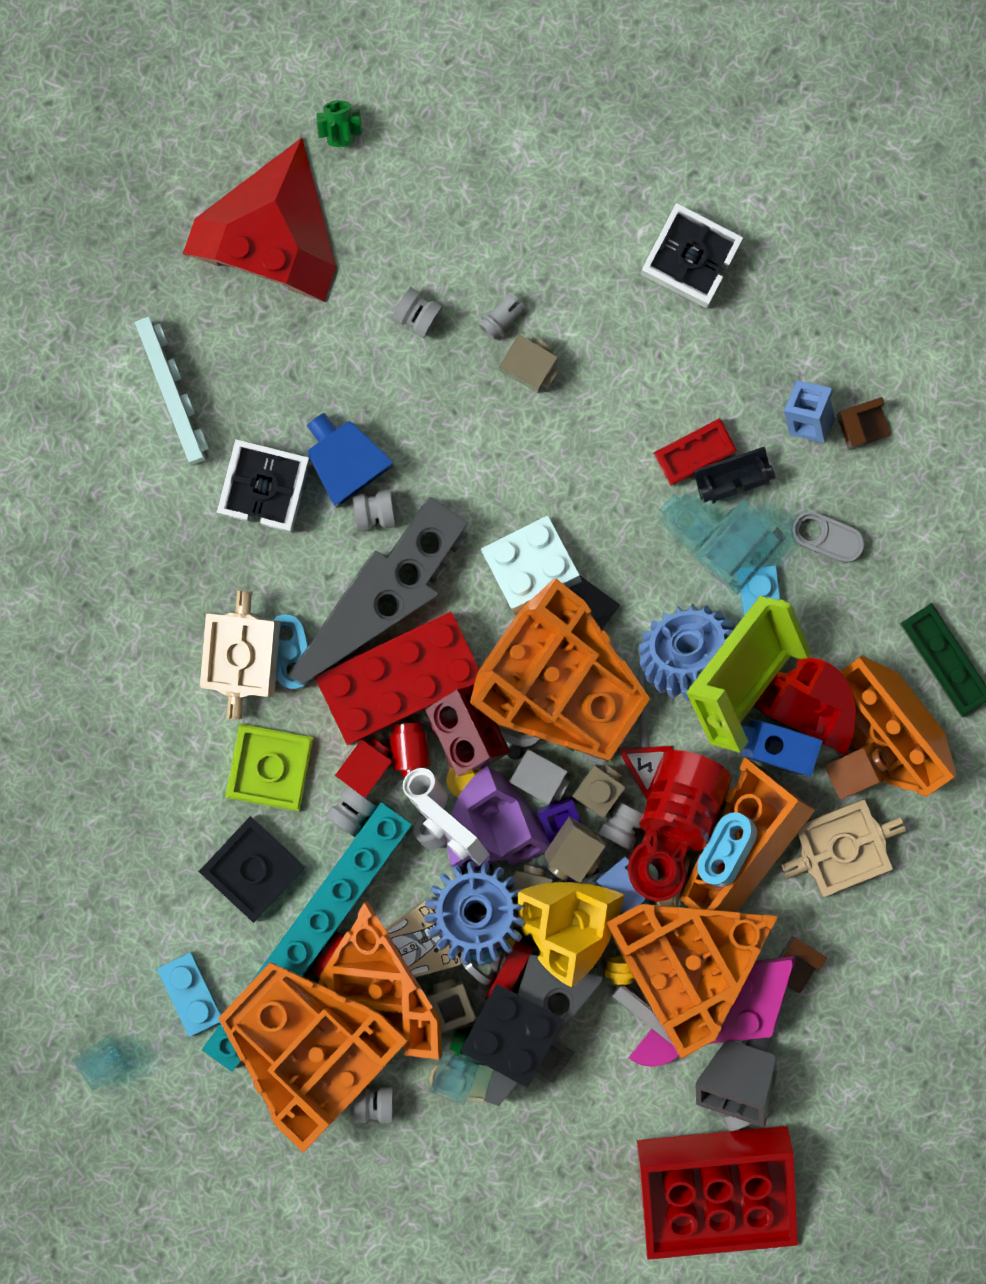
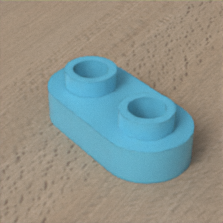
M287 614L279 615L272 620L281 621L280 630L283 627H290L293 630V637L289 641H283L279 636L276 678L286 688L299 689L306 686L310 680L302 685L297 684L287 677V668L290 664L297 663L308 647L305 629L296 617Z
M729 813L721 818L698 860L697 868L702 880L716 887H724L734 881L757 838L756 825L750 818L740 813ZM742 828L743 836L741 839L736 840L735 834ZM724 862L725 869L721 874H718L717 868L720 863Z

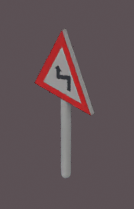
M639 676L637 680L645 690V678ZM645 706L639 715L641 747L620 748L618 752L647 800L652 792L653 783L663 756L667 751H671L673 745L648 746L647 709Z

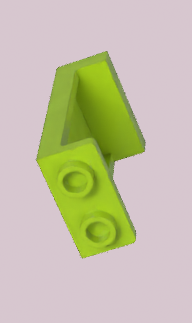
M759 596L687 690L686 694L711 745L741 753L748 743L740 724L790 657L804 659L812 655L790 603L782 599L776 600Z

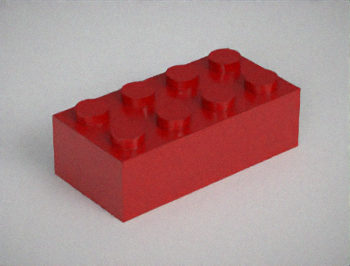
M450 611L316 675L314 678L346 745H351L426 709L457 689L474 686L479 668Z

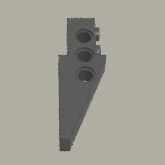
M429 497L426 499L387 557L376 550L370 554L287 677L299 685L304 684L436 597L438 593L428 587L426 583L429 580L434 584L446 567V564L441 561L449 549L455 553L467 537V533L462 530L468 522L434 498ZM423 534H431L437 539L438 549L434 554H427L421 549L420 539ZM402 565H410L416 570L417 579L413 585H406L400 581L399 569ZM381 596H389L394 599L396 610L392 616H384L379 612L377 602Z
M530 954L517 995L549 1012L551 1011L548 1008V999L552 994L561 993L567 998L569 1003L567 1011L562 1015H556L564 1019L556 1034L557 1036L602 982L603 977L588 973L576 985L570 987L554 977L540 963L538 956ZM601 957L593 966L594 968L598 967ZM493 1070L484 1101L500 1106L518 1083Z

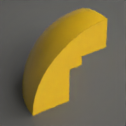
M573 882L545 883L519 891L518 904L525 905V909L522 908L518 911L519 917L525 920V926L521 927L525 936L532 935L541 951V954L538 956L540 963L554 977L570 987L581 981L599 960L610 941L612 934L606 922L620 915L624 894L596 885Z

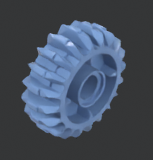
M693 603L687 611H683L678 605L675 614L669 615L663 611V621L661 622L651 620V631L643 632V643L639 644L641 656L639 662L642 671L645 672L647 681L650 682V685H655L656 690L660 694L667 691L673 700L682 693L683 698L689 701L686 694L687 690L735 629L734 624L730 619L725 620L720 610L712 613V610L706 605L698 611Z
M468 862V874L462 875L460 867L456 865L453 867V872L456 876L454 880L451 881L444 873L440 876L442 883L446 886L444 889L432 885L430 890L439 899L438 901L427 899L425 906L436 910V913L425 915L424 920L430 924L437 923L436 926L428 930L431 938L443 935L436 944L438 950L441 951L450 944L451 948L448 952V957L451 960H454L458 953L462 951V963L464 965H469L471 954H476L478 965L482 966L485 964L484 953L490 952L493 961L497 962L500 960L499 954L496 951L498 947L501 946L508 954L512 952V947L506 941L508 938L517 942L521 941V934L513 929L514 926L520 928L525 926V920L516 917V914H519L518 911L522 908L525 909V905L515 904L518 901V892L522 889L509 891L516 883L514 877H509L503 883L501 882L504 869L498 867L493 876H490L489 863L484 862L481 867V873H476L474 862ZM475 904L482 905L487 909L485 918L478 923H472L466 919L467 909Z

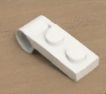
M418 768L411 771L405 777L403 791L417 810L426 817L427 820L423 823L426 829L437 839H440L443 835L448 838L450 842L447 846L459 858L464 860L469 856L480 866L490 854L476 836L443 809L447 804L448 795L434 774L426 768Z

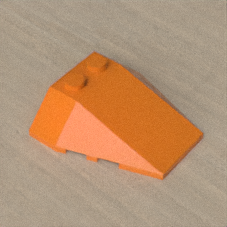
M555 578L521 608L479 669L470 703L500 726L610 761L650 698L625 660L620 659L610 644L611 639L605 630L602 631L590 614L591 609L587 603Z
M270 962L218 1018L239 1059L244 1062L251 1075L255 1089L258 1094H261L267 1105L275 1126L303 1153L408 1042V1039L381 1013L273 962Z

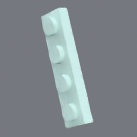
M149 316L135 321L187 460L191 465L206 460L203 451L208 450L209 447L201 428L194 430L189 416L195 414L188 394L181 395L176 381L181 380L182 377L175 359L167 361L162 348L168 345L161 324L154 325Z

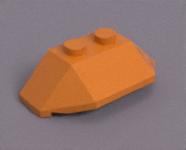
M863 655L840 671L848 681L855 700L856 721L851 744L857 749L874 741L876 748H880L884 752L889 763L887 771L890 776L881 782L902 789L916 791L917 794L927 797L957 775L945 731L899 673Z

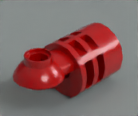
M671 750L664 754L653 783L652 792L647 799L645 811L639 821L640 827L646 833L642 843L634 849L629 857L627 868L631 885L644 898L660 902L670 900L677 895L685 883L686 868L684 857L687 850H704L708 844L732 779L730 772L721 764L705 756L688 751ZM649 864H652L657 869V880L651 877Z

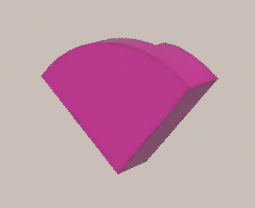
M651 1028L628 1058L637 1064L655 1067L665 1065L676 1059L679 1055L671 1043Z

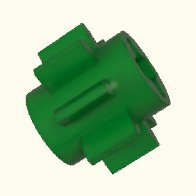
M331 101L324 105V113L316 114L318 138L327 137V143L330 146L345 147L351 145L355 141V135L362 134L360 110H352L351 104L347 101Z

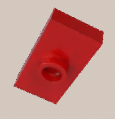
M718 418L653 452V455L671 487L694 475L693 470L717 463L736 453L737 449L721 418Z

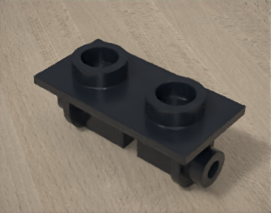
M765 446L693 470L700 499L704 503L711 501L712 504L718 500L736 495V488L743 487L744 491L762 485H770L769 481L776 479L773 467L769 465Z

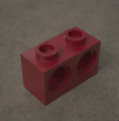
M474 686L457 689L425 709L430 719L431 728L438 736L446 753L447 761L454 769L457 777L478 772L485 766L511 753L498 724L470 703Z

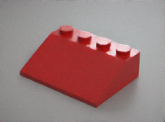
M788 1126L636 1140L647 1260L798 1246L794 1156Z

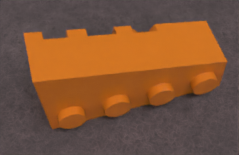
M744 757L739 768L742 772L735 787L730 788L725 798L727 804L720 820L729 813L745 815L756 825V841L734 881L724 887H716L702 880L698 873L697 860L680 897V900L689 908L738 912L815 811L813 807L766 769ZM716 822L715 827L713 828V830H712V832H711V835L713 834V832H714V830H715V828H716V826H717V824H718L717 822ZM742 828L739 829V830L736 832V834H735L736 840H739V839L742 838V836H743V829H742ZM724 862L719 864L717 868L718 874L724 871Z

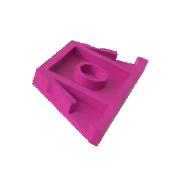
M795 956L755 961L716 1040L709 1044L722 1043L729 1040L741 1041L772 1037L778 1022L779 1011L787 992L786 988L791 971L796 962Z

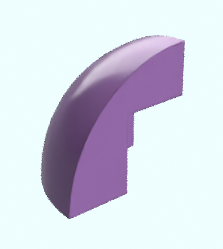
M488 765L468 782L452 810L451 816L476 836L490 854L479 866L469 856L462 860L447 846L452 867L458 865L460 869L468 870L467 863L474 862L476 871H481L484 862L491 864L494 861H503L505 859L509 865H515L545 852L550 845L539 820L524 798L505 777Z

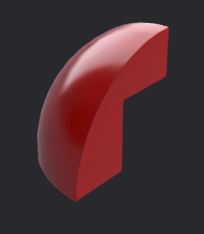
M818 658L797 660V668L789 673L778 672L753 706L783 724L808 736L823 740V745L846 755L849 749L856 721L855 700L844 675L827 661Z

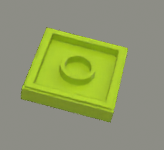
M239 724L225 798L300 811L314 737Z

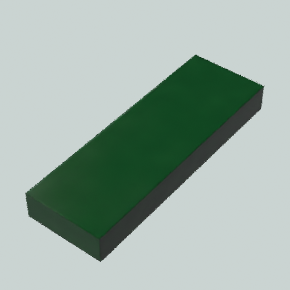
M932 603L899 623L961 718L986 703L985 682Z

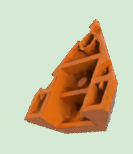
M367 901L362 905L357 914L359 915L352 928L346 932L320 975L318 984L381 1013L408 1039V1042L404 1045L405 1056L439 1060L442 1058L441 1020Z
M639 904L606 922L632 975L681 1059L716 1040L778 916Z

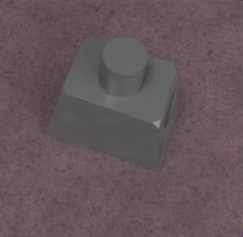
M768 1038L750 1039L746 1041L745 1045L731 1040L725 1041L695 1084L696 1105L765 1127L777 1076V1057L767 1052L770 1040Z

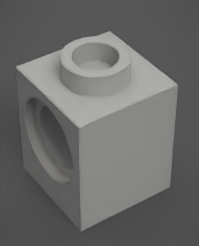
M529 749L525 752L509 781L547 804L551 802L552 798L559 801L570 783L564 779L567 773L566 770Z

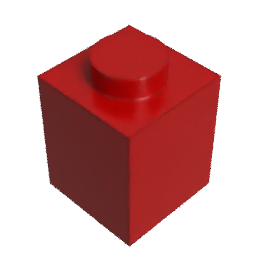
M372 738L369 743L361 739L334 776L366 798L393 762L387 757L391 750L375 738Z

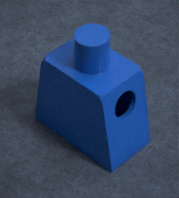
M322 413L307 424L308 429L318 441L307 453L336 508L394 467L392 461L350 420L336 429L328 416Z
M751 720L749 726L741 724L748 743L741 751L740 756L795 774L812 776L823 740L763 721ZM768 738V746L765 749V741Z

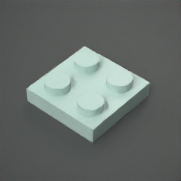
M548 515L481 548L483 556L514 615L552 579H558L568 588L582 582Z

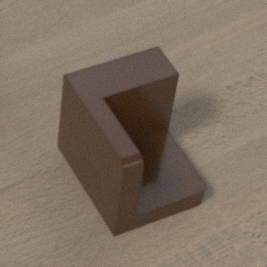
M883 397L842 410L836 415L848 450L890 435V430L882 410V406L885 404Z
M791 936L778 958L795 956L796 962L791 971L787 986L800 993L816 969L820 971L827 957L796 937Z

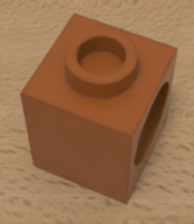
M874 741L846 753V755L835 758L824 765L840 800L880 783L890 776L887 771L889 769L887 757L880 748H876Z

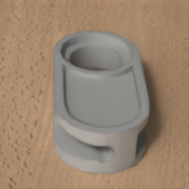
M803 513L792 523V538L798 545L837 562H851L858 558L863 551L864 542L859 531L819 513ZM810 519L817 522L820 528L817 539L808 541L801 537L799 526L804 520Z

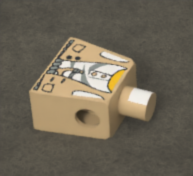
M425 901L385 928L414 977L462 964L458 955L454 960L448 957V952L451 948L450 944L441 951L436 947L438 940L443 935L433 938L429 936L428 930L436 926L437 923H426L424 916L429 913H436V910L427 908Z

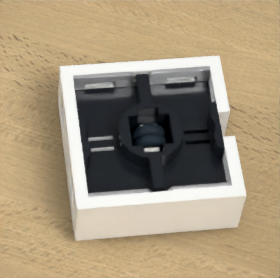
M676 203L640 275L707 308L723 276L718 274L721 268L727 270L743 237Z
M235 439L217 513L250 522L251 517L261 519L260 524L262 526L292 533L310 459Z

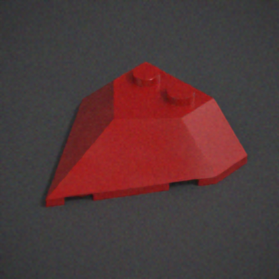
M302 137L194 219L183 254L219 266V263L285 285L290 291L325 302L336 270V264Z

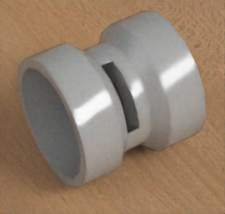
M410 287L399 302L392 320L401 325L408 324L413 327L415 334L425 338L439 317L443 306L435 301L428 302L424 300L420 292Z
M390 489L378 491L376 497L367 496L364 493L353 495L358 532L370 530L376 524H380L384 528L396 526Z
M347 785L341 793V801L338 805L332 806L325 816L344 831L356 837L362 828L361 822L363 819L371 816L377 806ZM347 805L351 806L353 809H355V810H356L357 812H359V813H358V814L354 813L352 810H350V809L347 808L346 806H347Z
M616 800L610 809L611 814L614 816L613 819L603 823L598 834L632 850L636 843L635 835L637 832H635V829L641 828L639 821L642 813Z
M381 1086L379 1089H369L366 1087L354 1099V1124H366L369 1120H378L381 1124H392L393 1086ZM374 1100H377V1110H374Z

